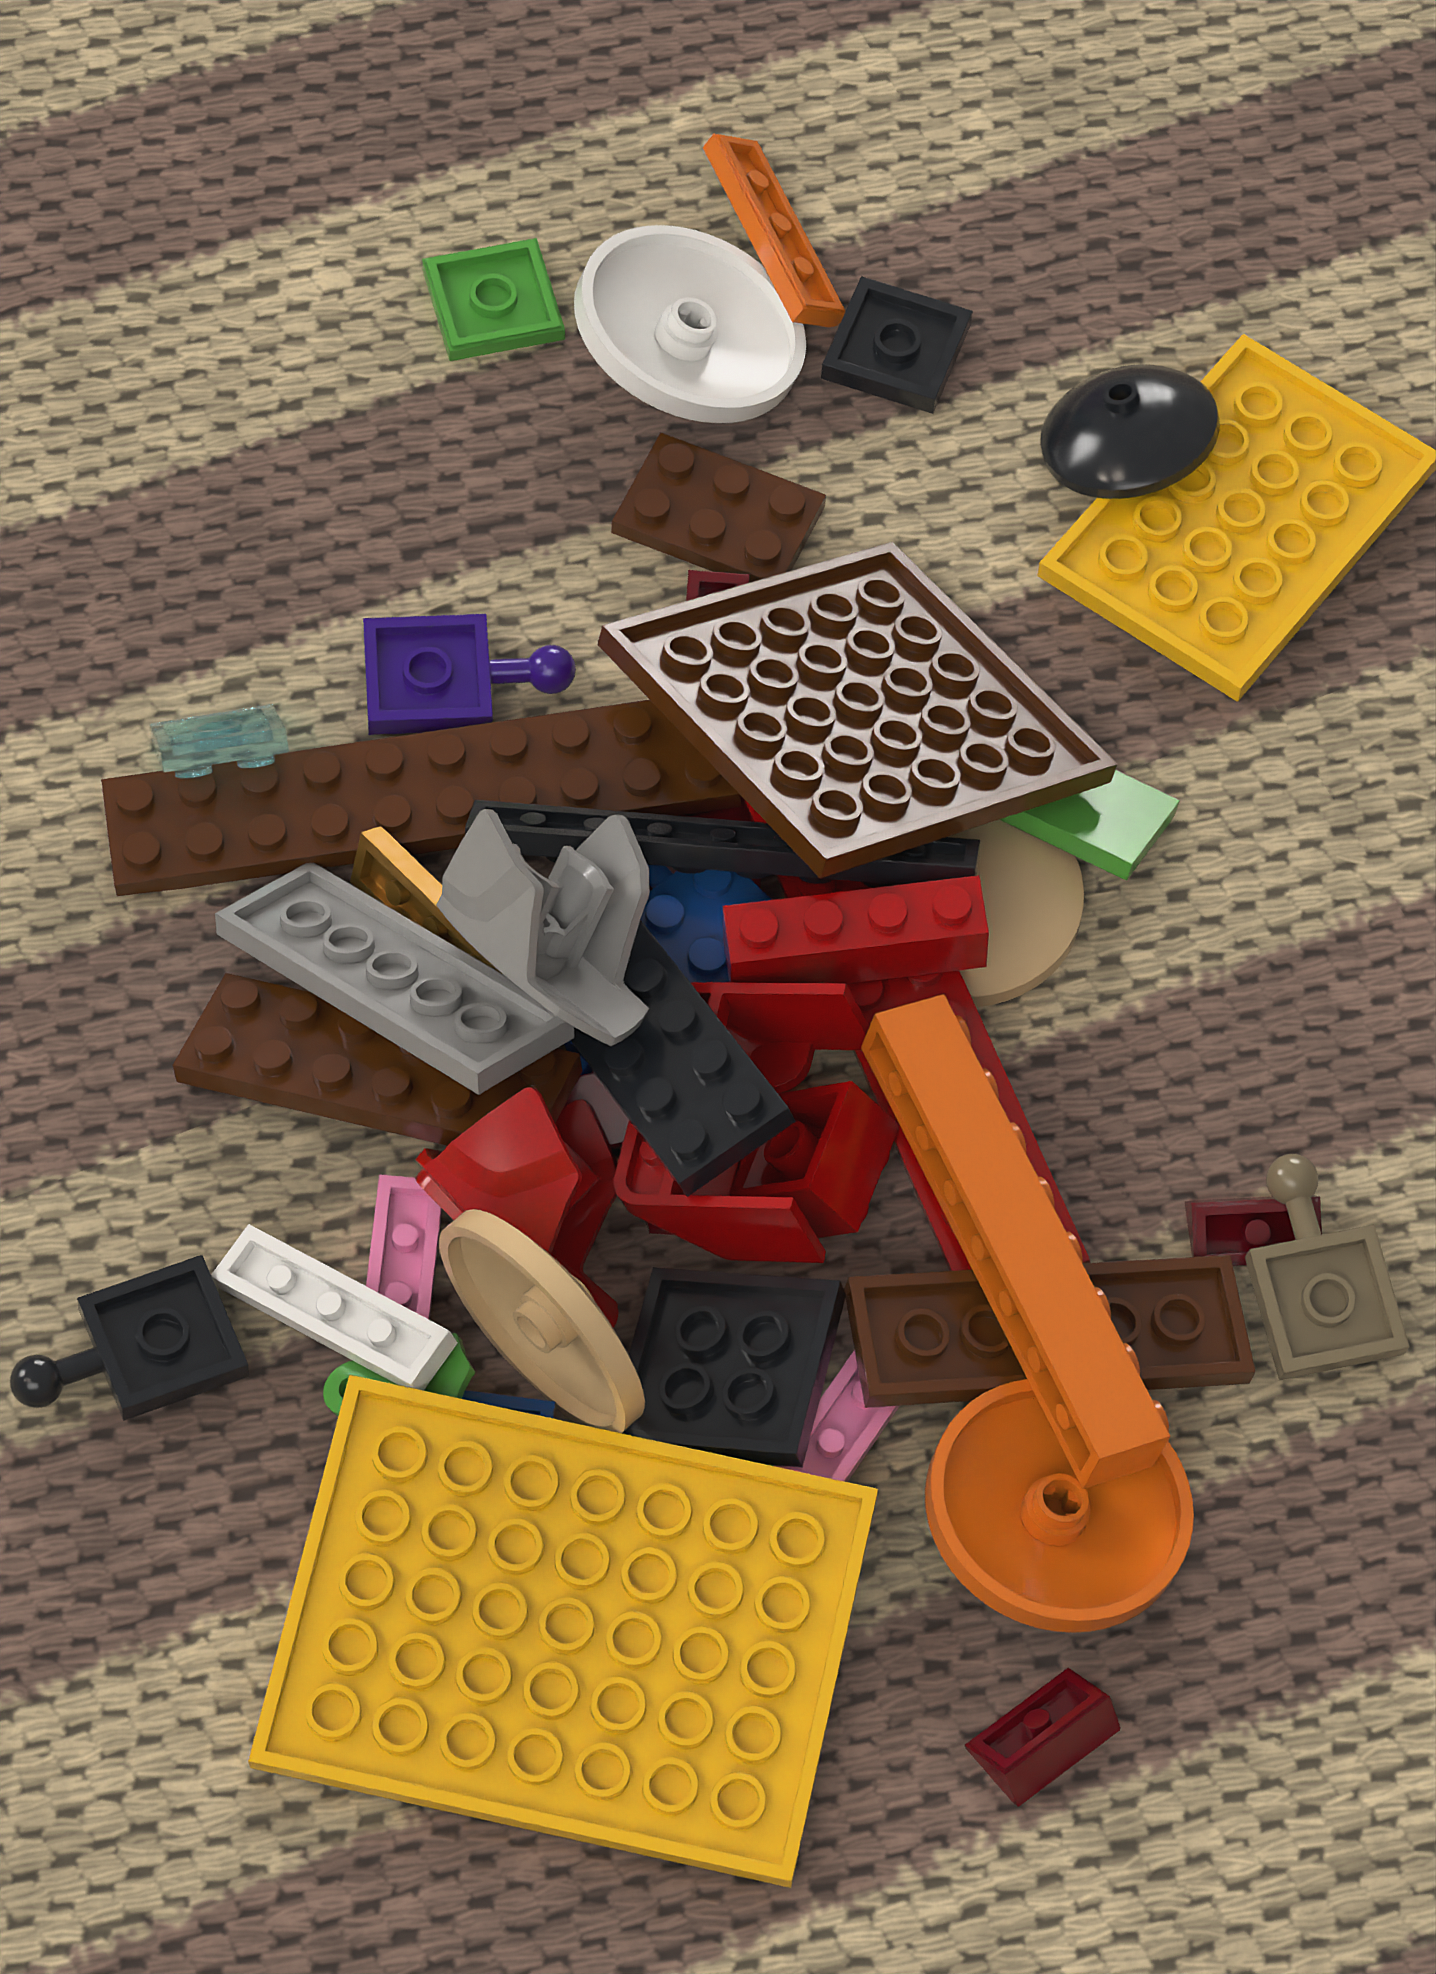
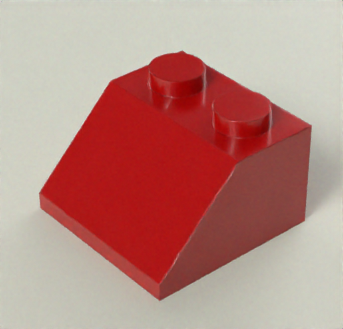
M853 1081L779 1093L778 1095L789 1107L796 1122L739 1161L730 1196L793 1197L818 1238L857 1233L861 1223L868 1214L870 1200L881 1172L888 1163L890 1150L900 1125Z

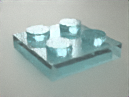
M272 704L149 724L153 749L163 772L175 771V777L177 778L204 776L213 772V764L237 761V765L240 768L266 766L275 762V754L289 752L286 728Z

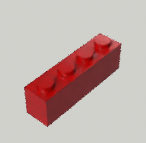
M980 875L723 906V940L729 982L850 984L987 967L989 930Z

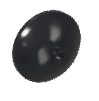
M1148 364L1127 365L1095 374L1069 390L1048 413L1042 426L1040 445L1048 470L1065 487L1091 497L1107 499L1131 498L1167 488L1197 469L1206 460L1216 444L1220 420L1212 394L1196 378L1164 366Z

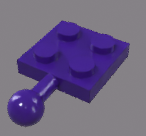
M486 614L363 618L369 735L423 733L492 723L491 684L531 683L540 692L556 694L567 689L575 677L576 665L572 655L558 645L542 646L536 649L530 658L489 659Z

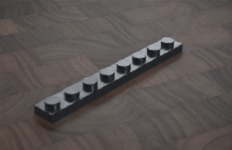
M475 800L465 826L466 835L481 810H494L512 844H516L520 848L521 855L545 856L548 860L556 863L563 846H571L576 851L609 816L623 815L630 823L647 865L670 866L674 870L686 874H696L706 870L732 871L741 877L749 879H760L769 875L794 876L812 884H824L833 880L857 881L871 888L977 876L980 853V840L945 837L830 876L819 878L768 823Z

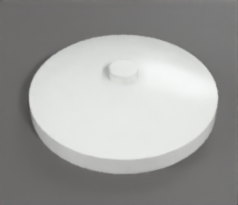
M650 225L625 230L604 241L594 251L577 283L574 297L575 318L581 337L591 355L601 368L621 387L643 402L669 414L707 423H734L756 418L776 407L786 397L804 364L806 355L804 326L802 323L791 321L764 266L736 246L707 233L667 225Z

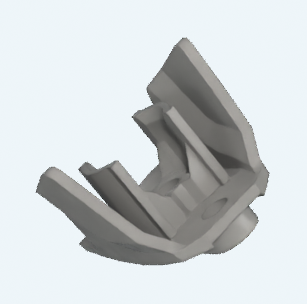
M490 809L481 810L461 841L442 878V894L436 905L446 919L471 946L530 997L558 1018L595 1039L613 1046L631 1035L644 1020L649 1008L629 990L623 981L639 922L650 893L649 867L628 819L623 815L609 816L576 851L571 846H563L547 879L525 862L520 848L516 844H512L497 813Z

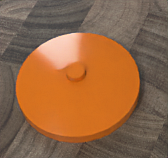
M1028 1379L997 1386L967 1404L954 1417L943 1433L930 1461L926 1476L925 1509L928 1525L940 1555L961 1584L987 1606L1010 1619L1035 1628L1055 1632H1091L1121 1624L1149 1608L1167 1589L1183 1563L1190 1546L1194 1520L1193 1498L1184 1467L1169 1441H1167L1153 1467L1082 1489Z

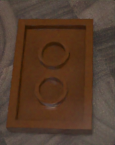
M660 432L612 520L611 533L712 572L749 574V583L786 573L793 569L825 507L826 494Z

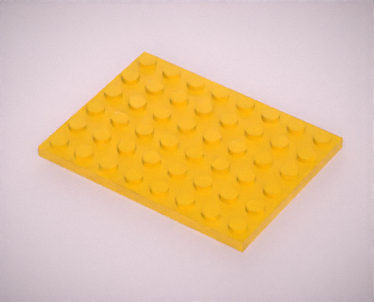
M349 1375L248 1760L249 1766L252 1769L791 1888L878 1489Z

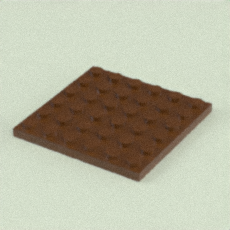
M893 542L602 625L597 644L819 878L1109 784L1117 767V763Z

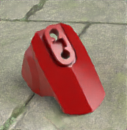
M533 1087L524 1088L485 1115L453 1140L443 1151L429 1148L423 1149L415 1159L422 1167V1170L415 1179L419 1186L453 1220L466 1210L475 1209L488 1212L506 1221L537 1243L571 1275L580 1280L591 1293L595 1303L606 1316L611 1326L615 1327L619 1314L617 1302L583 1272L587 1256L610 1207L617 1197L613 1187L617 1160L594 1108L587 1100H575L566 1105L555 1124L541 1093Z

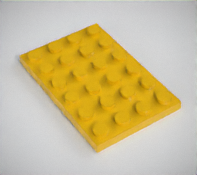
M1245 334L1241 335L1200 381L1212 394L1220 420L1216 444L1206 460L1184 479L1162 490L1131 498H1096L1039 562L1037 575L1237 702L1436 470L1435 449Z

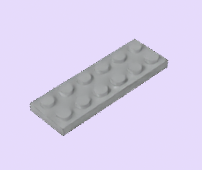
M306 863L215 913L217 935L478 1095L574 1038V1026L555 1016L506 976L315 863Z

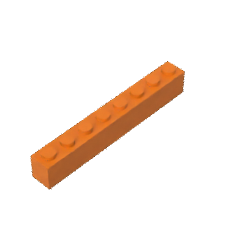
M944 994L875 1013L861 1049L1082 1489L1153 1467L1170 1438L1169 1422L1165 1410L1157 1400L1151 1399L1140 1377L1139 1362L1134 1350L1129 1344L1122 1342L1111 1320V1310L1106 1295L1100 1288L1094 1287L1082 1264V1252L1076 1237L1071 1232L1065 1231L1054 1209V1198L1049 1184L1043 1177L1037 1176L1026 1155V1143L1020 1128L1015 1123H1010L998 1100V1088L993 1075L989 1070L982 1069L971 1047V1037L967 1024L959 1015L955 1016Z

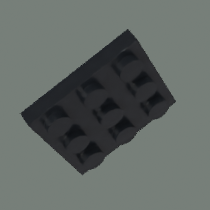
M653 1267L629 1352V1358L642 1385L645 1408L640 1418L622 1434L766 1465L803 1468L846 1298V1292L841 1281Z

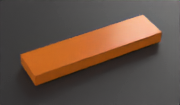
M713 134L702 148L791 321L829 328L838 326L845 314V308L758 141Z

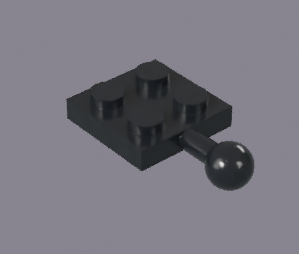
M199 1255L78 1297V1310L93 1348L56 1361L44 1355L27 1356L21 1359L13 1368L10 1376V1387L13 1395L21 1404L31 1408H42L52 1404L60 1396L63 1386L104 1372L122 1419L125 1421L249 1377V1365L203 1255Z

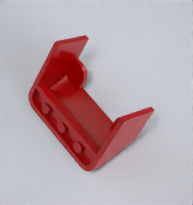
M690 982L777 1093L788 1091L805 1079L811 1068L815 1050H862L861 1046L870 1027L846 983ZM628 1122L614 1174L613 1187L629 1213L726 1260L824 1263L826 1250L793 1197L730 1196L739 1161L687 1197L631 1122Z

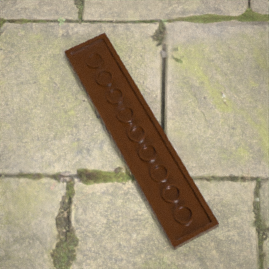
M650 699L101 779L113 879L117 896L185 889L287 874L306 863H315L322 868L354 864L361 832L380 826L406 849L410 855L457 849L465 837V826L475 800L675 816L741 807V795Z

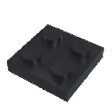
M861 276L823 361L821 379L933 414L971 326L973 311Z

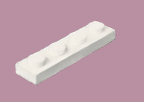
M250 1224L247 1225L211 1274L213 1281L221 1290L400 1386L424 1391L458 1343L446 1328Z

